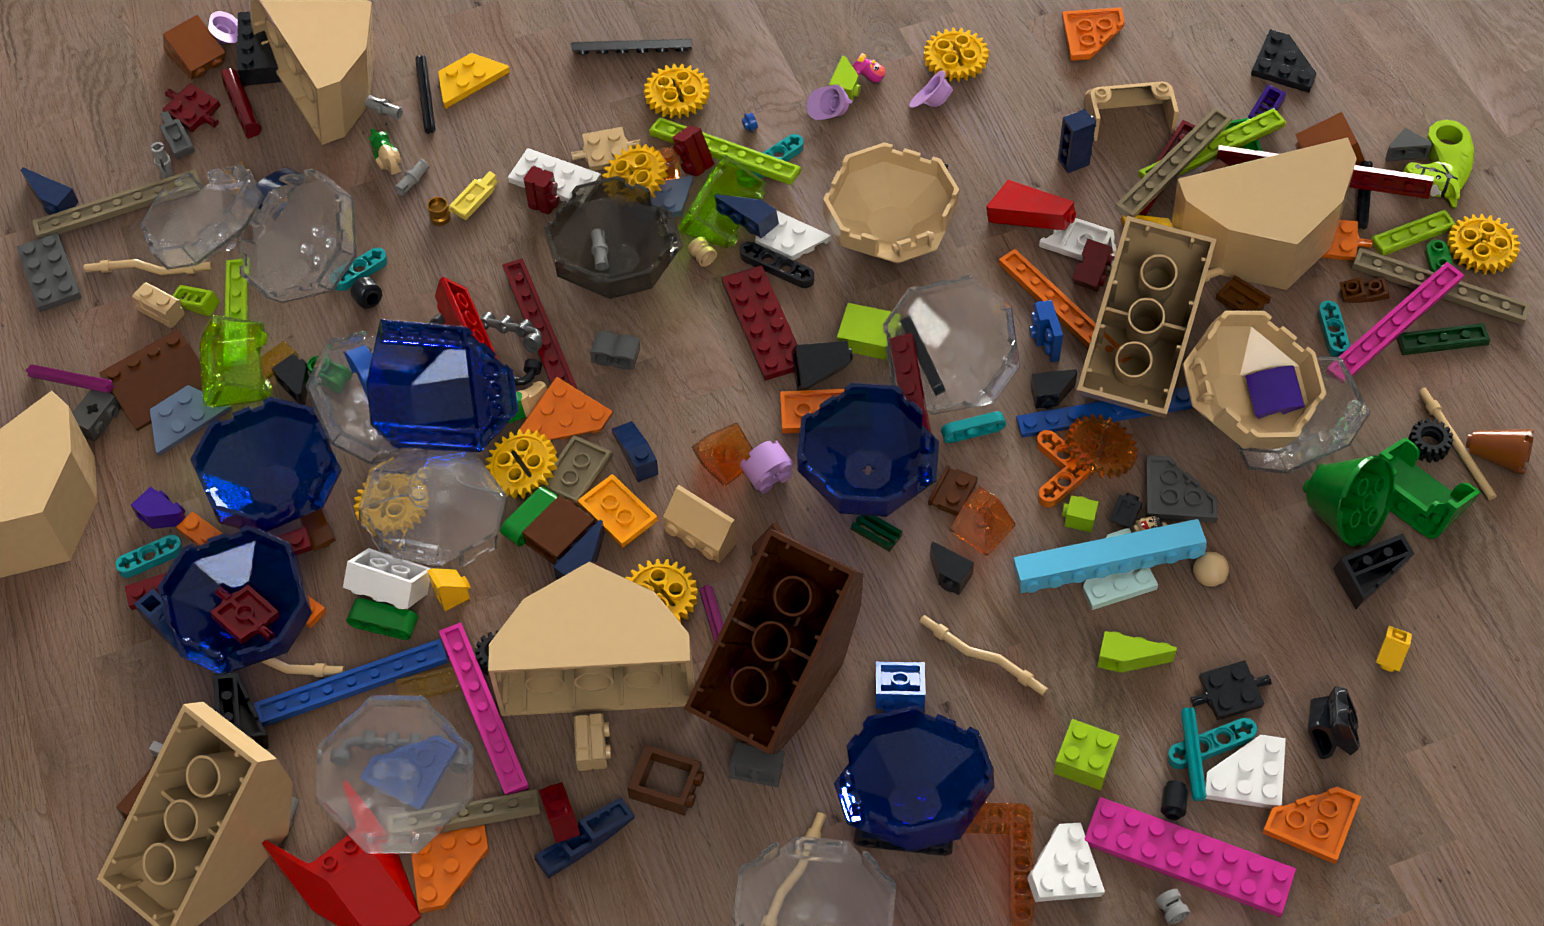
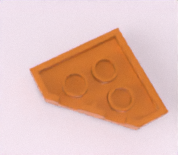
M1122 7L1062 12V22L1070 61L1091 59L1124 28L1125 21Z
M556 377L520 429L523 434H525L527 429H530L532 433L537 430L540 435L545 434L550 441L556 439L563 440L572 438L573 435L578 437L581 434L601 432L613 415V411Z
M1337 786L1328 789L1327 792L1318 795L1313 794L1295 800L1294 803L1285 806L1274 807L1270 812L1262 833L1336 864L1362 796Z
M485 824L410 839L419 913L445 909L451 902L455 892L472 875L475 866L488 854L489 846Z

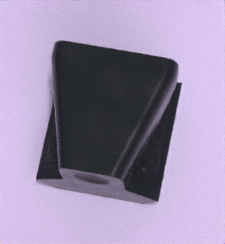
M1335 686L1329 696L1311 699L1308 733L1320 759L1331 757L1337 746L1350 756L1355 753L1360 747L1357 730L1359 728L1357 712L1348 690Z

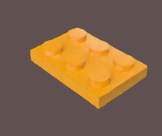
M613 474L577 500L578 505L584 511H588L593 515L596 523L599 520L603 521L604 531L622 548L658 521L657 515Z

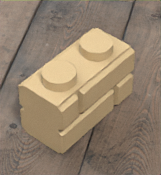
M147 282L143 283L132 296L138 311L160 323H164V325L173 328L185 314L179 299Z
M601 713L590 714L589 716H575L574 734L577 769L579 771L606 769L607 759H612L611 745L606 744V737H610L609 722L604 721V716Z

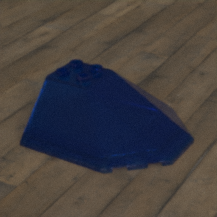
M381 319L366 382L370 424L393 448L480 453L518 412L513 370L507 364L504 366L495 357L496 354L484 342L481 344L471 335L473 332L468 327Z

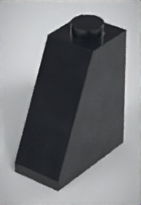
M848 341L796 345L791 353L797 391L809 390L845 369L853 358L852 349L848 347Z

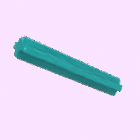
M1192 707L1183 708L1181 718L1193 801H1204L1207 795L1195 709Z

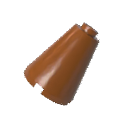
M1475 430L1472 435L1468 434L1466 448H1470L1469 453L1518 474L1525 475L1527 468H1524V464L1530 460L1534 438L1530 436L1534 433V430Z

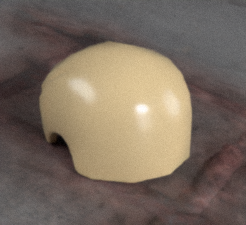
M1206 552L1205 555L1195 560L1193 574L1202 585L1215 587L1226 581L1229 574V565L1221 554Z

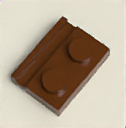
M1234 275L1233 279L1217 293L1216 300L1233 311H1262L1270 303L1271 297Z
M947 465L928 500V505L937 506L938 509L959 517L977 483L978 477L959 469H951Z

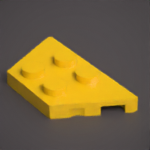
M470 53L438 71L444 108L452 106L510 73L509 66Z

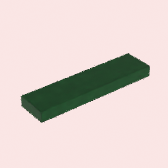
M1484 323L1404 332L1396 338L1402 356L1486 346L1491 341Z

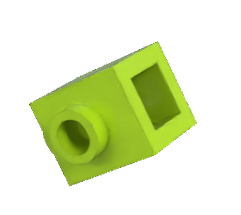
M1071 495L1069 504L1065 503L1063 507L1062 517L1066 518L1064 527L1092 533L1099 501L1090 500L1083 496Z

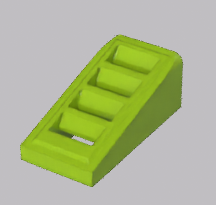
M179 285L173 294V297L180 300L181 307L209 317L220 302L211 290Z

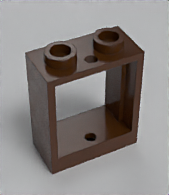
M645 744L628 784V795L630 799L685 816L687 809L692 808L696 798L694 792L697 786L700 787L702 785L705 772H702L700 761ZM655 761L690 772L680 798L644 787Z

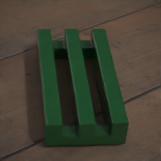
M864 509L861 512V516H858L856 522H853L851 525L852 531L889 552L902 537L903 532ZM862 524L863 526H865V527H867L868 529L872 530L873 533H871L870 531L864 529V528L861 527L860 525ZM881 535L882 537L888 539V540L891 541V542L889 543V542L885 541L884 539H882V538H880V537H878V536Z

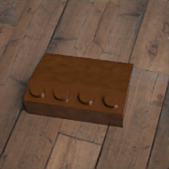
M178 329L99 372L103 379L112 381L114 388L111 389L110 393L116 397L120 408L137 431L152 423L150 414L152 407L187 385L205 393L216 387L193 349Z

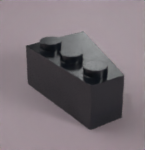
M1400 534L1340 558L1333 570L1353 606L1357 609L1405 566L1414 555V552L1404 534Z
M238 673L213 675L215 711L261 747L268 749V734L259 720V716L250 701V697Z

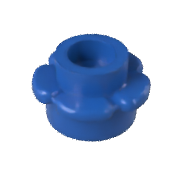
M745 113L744 118L741 119L745 130L749 129L752 133L754 129L758 128L756 118L753 113Z

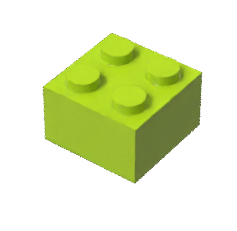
M1072 719L1056 759L1053 774L1101 791L1117 748L1119 735Z

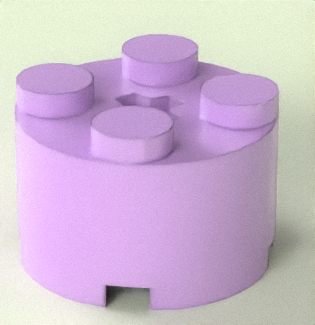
M776 440L774 444L771 441H766L758 445L748 453L751 457L747 461L743 459L740 464L742 471L754 488L759 490L761 494L769 492L776 482L780 481L783 483L789 480L792 476L790 471L794 465Z

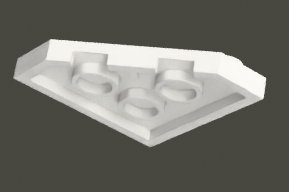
M1259 735L1207 771L1205 778L1206 799L1268 809L1282 805L1286 738Z
M1081 823L1059 824L1054 829L1049 842L1037 859L1034 869L1027 877L1035 902L1102 896L1105 890L1088 842L1085 841V834Z

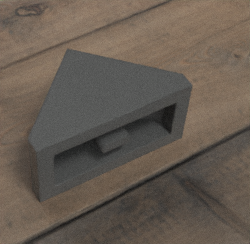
M1405 128L1389 145L1385 160L1386 162L1427 159L1432 143Z

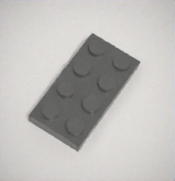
M58 232L17 246L39 312L82 298Z

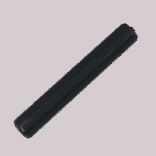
M1364 160L1361 166L1373 168V163ZM1359 189L1356 217L1358 229H1366L1368 226L1371 190Z

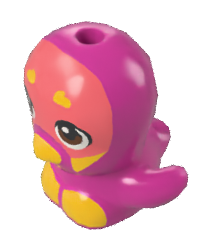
M863 53L852 66L858 76L859 74L864 75L873 83L880 82L885 76V68L875 60H868Z

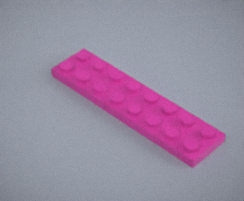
M1102 797L1098 800L1085 836V841L1088 842L1089 847L1280 918L1296 868Z

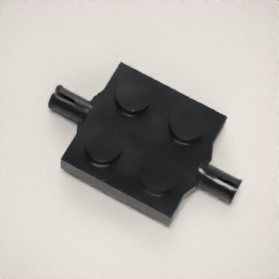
M1244 660L1200 673L1199 680L1203 687V694L1190 697V701L1193 707L1207 703L1218 721L1262 708L1264 702L1259 693V687L1271 685L1272 681L1268 674L1255 678Z

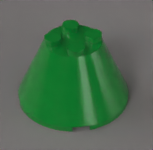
M1378 455L1329 464L1320 463L1317 465L1310 480L1305 481L1303 492L1306 493L1308 506L1346 545L1351 547L1356 545L1364 546L1376 536L1388 516L1391 506H1388L1387 503L1389 494L1394 493L1395 477L1391 463L1386 458Z

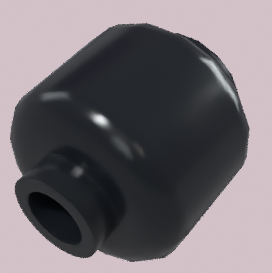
M369 277L358 278L350 289L351 297L359 306L365 309L373 308L379 304L383 295L380 286Z

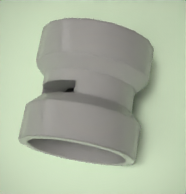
M1178 889L1166 891L1155 900L1159 909L1164 911V918L1168 925L1184 920L1191 913L1187 905L1182 903V896Z

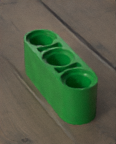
M545 486L538 488L503 523L500 533L517 546H523L525 542L522 532L558 496Z
M356 598L346 618V622L356 629L401 640H409L419 616L408 609H399L392 605Z

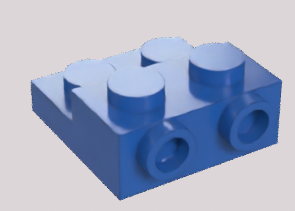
M1052 300L1038 301L1033 304L1034 311L1030 314L1032 325L1029 326L1030 338H1034L1037 347L1043 346L1045 355L1048 354L1051 363L1058 362L1060 360L1063 340L1058 317Z
M876 662V709H882L885 712H892L894 709H906L911 713L917 712L919 709L925 710V663Z

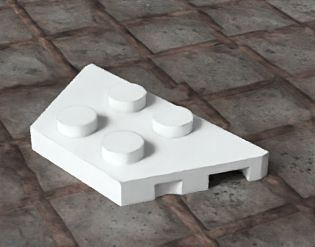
M777 211L779 224L763 238L755 237L756 244L792 260L800 258L803 254L810 253L815 250V246L823 242L825 244L830 242L829 234Z
M1078 218L1073 223H1070L1065 231L1053 230L1052 235L1046 239L1043 237L1039 242V247L1080 261H1084L1081 254L1087 238L1112 246L1115 256L1117 252L1114 243V230ZM1108 266V267H1107V270H1110V271H1111V270H1112V266H1111V267Z

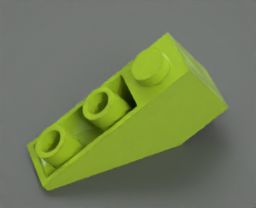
M1105 631L1097 667L1122 673L1174 661L1177 647L1165 642L1156 643L1147 641L1142 637L1134 638L1115 631Z

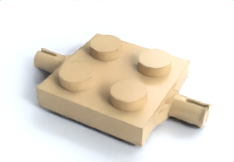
M622 127L582 134L583 150L571 152L572 160L585 158L589 169L598 171L603 170L607 166L610 167L609 160L616 159L614 154L620 156L622 154L621 149L627 152L630 145L635 149L637 144L641 146V141L639 139L628 142Z

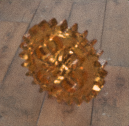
M1091 414L1090 418L1083 415L1082 419L1077 418L1074 423H1071L1065 435L1067 438L1064 443L1068 445L1066 451L1072 452L1070 458H1077L1076 465L1083 464V471H1086L1088 468L1091 469V475L1099 472L1101 478H1103L1104 474H1107L1110 479H1112L1114 474L1117 477H1120L1122 473L1127 474L1138 457L1136 455L1138 448L1135 447L1137 442L1131 440L1133 435L1125 433L1126 427L1119 428L1120 422L1111 423L1110 417L1106 421L1102 415L1098 419L1093 414ZM1104 433H1105V434H1106V439H1105V441H1104V443H1103V445H1102L1101 454H1100L1099 458L1097 459L1096 456H1097L1098 450L1100 449V446H1101V444H1102V438H1103Z

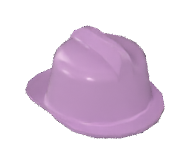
M218 11L212 13L209 18V32L219 44L236 43L238 20L227 12Z
M944 70L936 73L928 84L913 97L909 104L910 108H915L922 103L931 107H937L947 100L953 92V88L944 79L946 74Z
M830 85L814 90L807 100L806 108L811 118L824 120L844 115L848 110L849 104H852V100L849 99L841 86Z

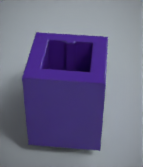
M152 487L148 488L131 504L136 517L151 529L175 527L186 518L184 515L186 511L179 503L173 504L163 491L160 490L158 492Z

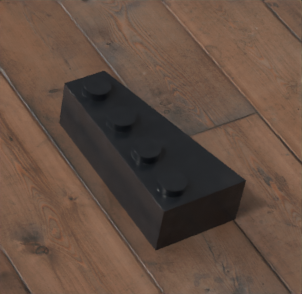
M250 11L238 13L237 72L243 86L282 82L276 73L278 66L269 41L266 44H261V42L268 40L265 30L253 34Z

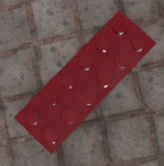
M763 266L721 277L724 289L764 381L793 373L794 366L791 351L798 344Z

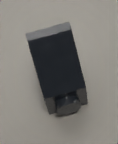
M292 354L271 369L279 385L303 407L306 404L310 384L308 367L303 359L299 360Z
M1077 369L1032 374L1031 391L1035 409H1048L1058 406L1074 388Z
M933 541L930 547V559L938 585L948 592L960 595L973 575L974 562Z

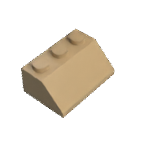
M678 485L663 516L666 532L671 536L679 537L688 547L696 548L707 559H713L720 564L736 545L735 520Z

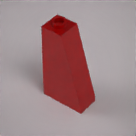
M1009 179L986 206L988 222L1064 231L1070 223L1075 221L1077 215L1074 201Z

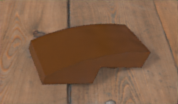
M1384 276L1364 282L1361 277L1340 282L1344 301L1348 303L1374 302L1390 298Z
M320 503L299 513L303 526H306L314 551L325 548L336 541L333 530L327 521L324 509Z

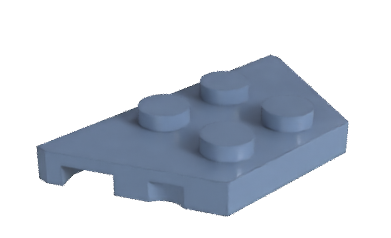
M692 175L665 180V184L659 185L661 191L655 190V198L649 196L648 202L644 199L641 200L640 206L634 202L633 207H630L627 203L625 209L629 213L634 214L641 224L682 216L685 203L689 197L690 187L693 185Z
M187 385L152 407L150 414L157 455L161 456L231 411V405Z

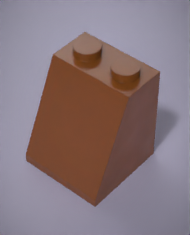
M198 15L163 33L165 53L191 80L195 77L200 78L204 76L209 69L213 67L218 68L225 61V51Z
M1342 112L1295 134L1298 140L1295 143L1297 150L1348 137L1357 158L1355 165L1361 166L1362 161L1365 160L1360 146Z

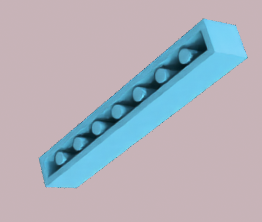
M1195 519L1013 557V571L1020 593H1033L1040 589L1057 588L1073 582L1081 583L1088 579L1104 578L1116 573H1128L1135 569L1152 568L1155 565L1164 563L1172 564L1178 560L1196 559L1205 555L1207 541L1199 520Z

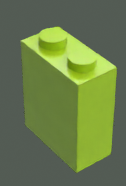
M848 303L837 335V341H848V347H851L854 354L888 360L890 352H892L889 338L900 335L902 324L899 322V313Z

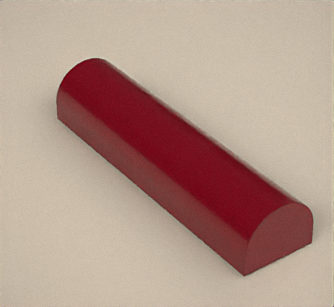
M222 70L223 86L246 138L258 136L262 128L236 70Z

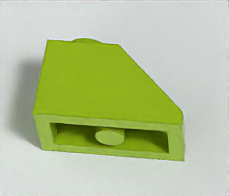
M845 56L841 57L829 86H841L853 103L854 98L860 94L861 85H858V74Z

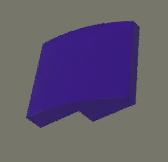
M1293 365L1271 368L1246 375L1255 416L1258 419L1278 412L1284 415L1305 407Z

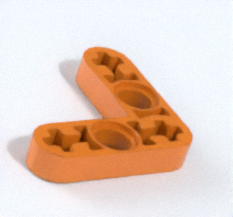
M1043 430L1037 436L1036 446L1040 452L1062 469L1039 489V503L1044 507L1050 508L1057 505L1089 477L1091 464L1057 434L1050 430ZM1043 440H1044V441L1050 440V441H1051V444H1050L1049 442L1043 443ZM1059 452H1066L1070 457L1061 459L1057 454ZM1076 467H1077L1078 469H1081V468L1083 467V468H1084V471H1083V470H1079V471L1076 473ZM1060 479H1067L1071 484L1069 486H1061L1058 481ZM1053 492V498H1051L1050 496L1047 498L1044 497L1045 494L1050 495Z

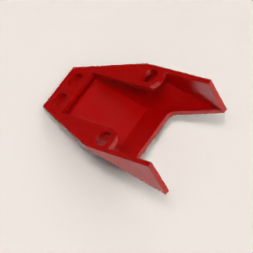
M345 780L341 785L355 823V828L349 835L315 861L306 863L267 840L262 842L271 861L311 910L336 926H411L421 918L396 846L393 842L390 843L387 834Z

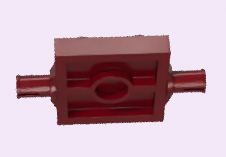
M189 83L178 94L171 89L166 90L165 96L172 100L162 110L163 112L168 111L173 120L179 119L183 127L194 132L200 125L206 122L214 128L216 125L218 126L219 121L212 117L213 113L221 106L217 99L192 83Z
M246 585L240 591L232 594L228 593L222 586L216 589L215 595L223 601L219 606L210 611L211 617L241 645L257 634H261L267 641L274 639L275 633L268 628V625L280 617L279 611L252 587Z

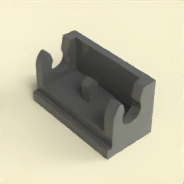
M736 742L730 762V778L779 787L785 751L780 750L778 754L769 755L750 744Z

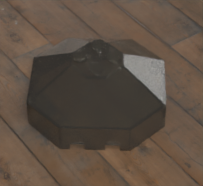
M619 176L575 186L572 190V197L568 202H563L556 212L554 221L552 223L548 222L544 227L548 249L557 277L608 299L652 289L683 246L672 213L663 206L657 207L651 204L649 188L637 183L635 186L629 185L625 182L624 178ZM594 229H601V231L604 230L609 267L604 271L595 269L594 255L591 253L593 245L591 232Z

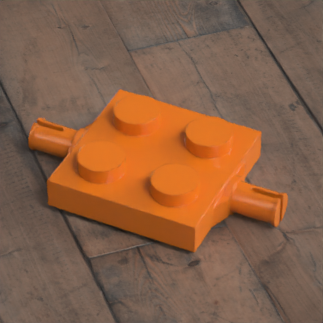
M1340 220L1331 248L1321 258L1355 261L1358 247L1371 248L1372 239L1359 238L1358 221Z

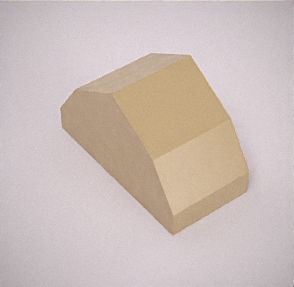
M248 0L253 34L265 30L268 40L261 42V44H266L269 41L278 66L276 73L320 143L323 145L345 137L367 109L365 101L369 94L371 95L375 61L372 2L368 0Z
M1348 137L1179 178L1172 217L1173 228L1217 239L1209 268L1219 267L1225 271L1222 274L1223 276L1233 278L1236 275L1244 281L1287 290L1331 248L1357 160Z
M1127 216L1076 394L1166 418L1217 239ZM1104 331L1121 346L1119 349H1116L1103 337ZM1111 345L1114 350L1113 352H1106L1105 347ZM1132 357L1125 363L1121 362L1123 358Z
M50 391L0 429V578L71 561L98 502L95 456L69 406L53 391Z
M591 562L582 565L524 598L489 643L488 672L501 716L685 707L695 686L689 633L657 594Z
M206 703L183 704L97 879L153 926H198L235 897L269 856L262 842L267 840L277 846L289 834L293 781L276 757Z

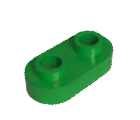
M1432 240L1427 244L1425 256L1429 271L1436 272L1446 262L1453 266L1450 251L1445 242Z

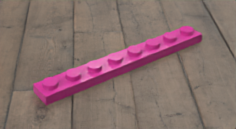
M1446 262L1328 366L1327 371L1341 383L1345 384L1461 282L1464 274Z
M460 622L439 630V635L504 795L519 793L529 789L527 780L462 623Z

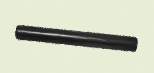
M417 55L415 61L425 133L429 134L434 133L436 129L426 56Z

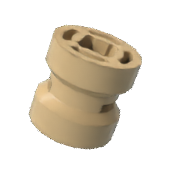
M704 237L695 238L688 246V252L693 257H696V261L702 267L710 265L717 257V252L713 247L709 246Z

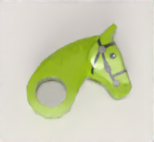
M1446 119L1436 121L1430 126L1426 137L1432 143L1428 157L1433 163L1419 164L1410 162L1406 165L1403 172L1432 176L1433 184L1430 196L1444 197L1449 202L1451 208H1456L1458 199H1460V191L1467 183L1473 167L1474 146L1470 132L1464 125L1457 121ZM1440 140H1449L1453 142L1454 145L1445 144Z

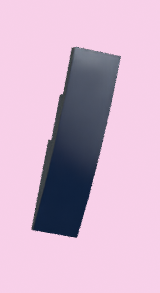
M620 797L579 820L578 829L580 835L555 843L535 854V861L549 879L607 841L631 822L635 815Z

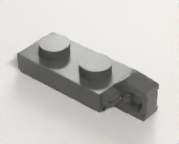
M168 111L160 113L164 123L160 125V129L175 158L178 159L195 152L180 120H172Z

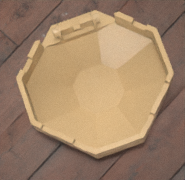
M884 142L845 155L840 171H837L831 183L829 193L826 192L823 198V216L840 246L898 264L938 249L958 207L959 188L941 159L932 157L931 160L921 158V153L905 148L903 152L892 149V144Z
M1224 311L1211 323L1182 364L1192 407L1243 449L1286 447L1300 435L1302 427L1310 420L1316 410V406L1326 395L1315 352L1309 347L1303 349L1295 342L1297 337L1284 326L1279 329L1269 321L1272 316L1266 311ZM1293 365L1305 407L1284 415L1278 412L1258 419L1255 416L1246 375L1271 368Z

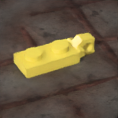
M489 171L482 180L474 179L449 205L450 212L467 220L494 191V187L498 183L496 174Z

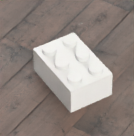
M368 548L347 561L343 588L349 589L357 595L364 594L370 596L378 602L394 604V607L399 609H408L428 595L430 578L427 570L431 568Z

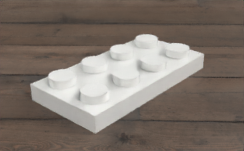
M527 148L508 176L509 183L525 188L523 178L531 167L536 166L542 168L543 171L553 172L555 182L558 184L557 196L560 197V201L583 208L601 180V173Z

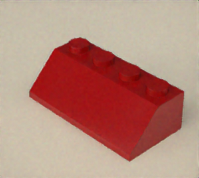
M445 277L440 278L435 293L438 303L437 309L446 321L445 327L454 339L452 343L461 355L460 361L466 369L479 373L497 361L498 357L467 288Z

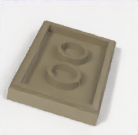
M573 435L559 455L558 462L555 463L557 470L551 471L554 478L546 479L549 483L548 486L544 484L540 486H545L557 496L561 495L565 499H571L579 507L577 500L591 490L612 459L613 452Z

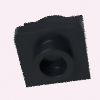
M1126 493L1125 496L1119 494L1109 520L1132 529L1138 512L1142 507V502L1138 501L1139 497L1130 493Z

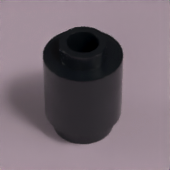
M1171 780L1163 788L1160 811L1167 819L1179 820L1186 815L1188 790L1185 783Z

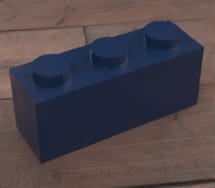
M1086 109L1063 117L1058 161L1067 173L1090 165L1096 121L1093 116L1089 115Z

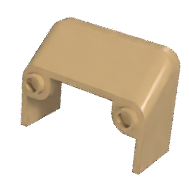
M1150 82L1097 87L1088 90L1085 93L1084 105L1089 115L1093 116L1096 121L1094 141H1097L1100 125L1098 109L1163 104L1170 134H1174L1179 110L1172 86L1167 82Z

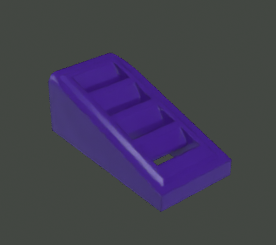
M1268 84L1248 115V118L1251 119L1257 116L1255 115L1256 113H1264V111L1260 110V107L1267 111L1273 108L1278 111L1285 100L1286 92ZM1267 97L1276 100V102L1267 99ZM1265 102L1273 107L1271 108L1263 103Z

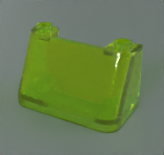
M725 154L707 177L679 223L677 230L695 238L704 237L707 242L723 248L733 247L739 238L736 234L740 225H736L729 217L721 215L717 211L714 196L721 194L761 200L766 193L763 189L767 182Z
M212 314L200 340L202 395L205 407L214 408L265 401L267 397L271 396L272 384H269L268 379H262L260 350L263 345H266L268 339L264 323Z

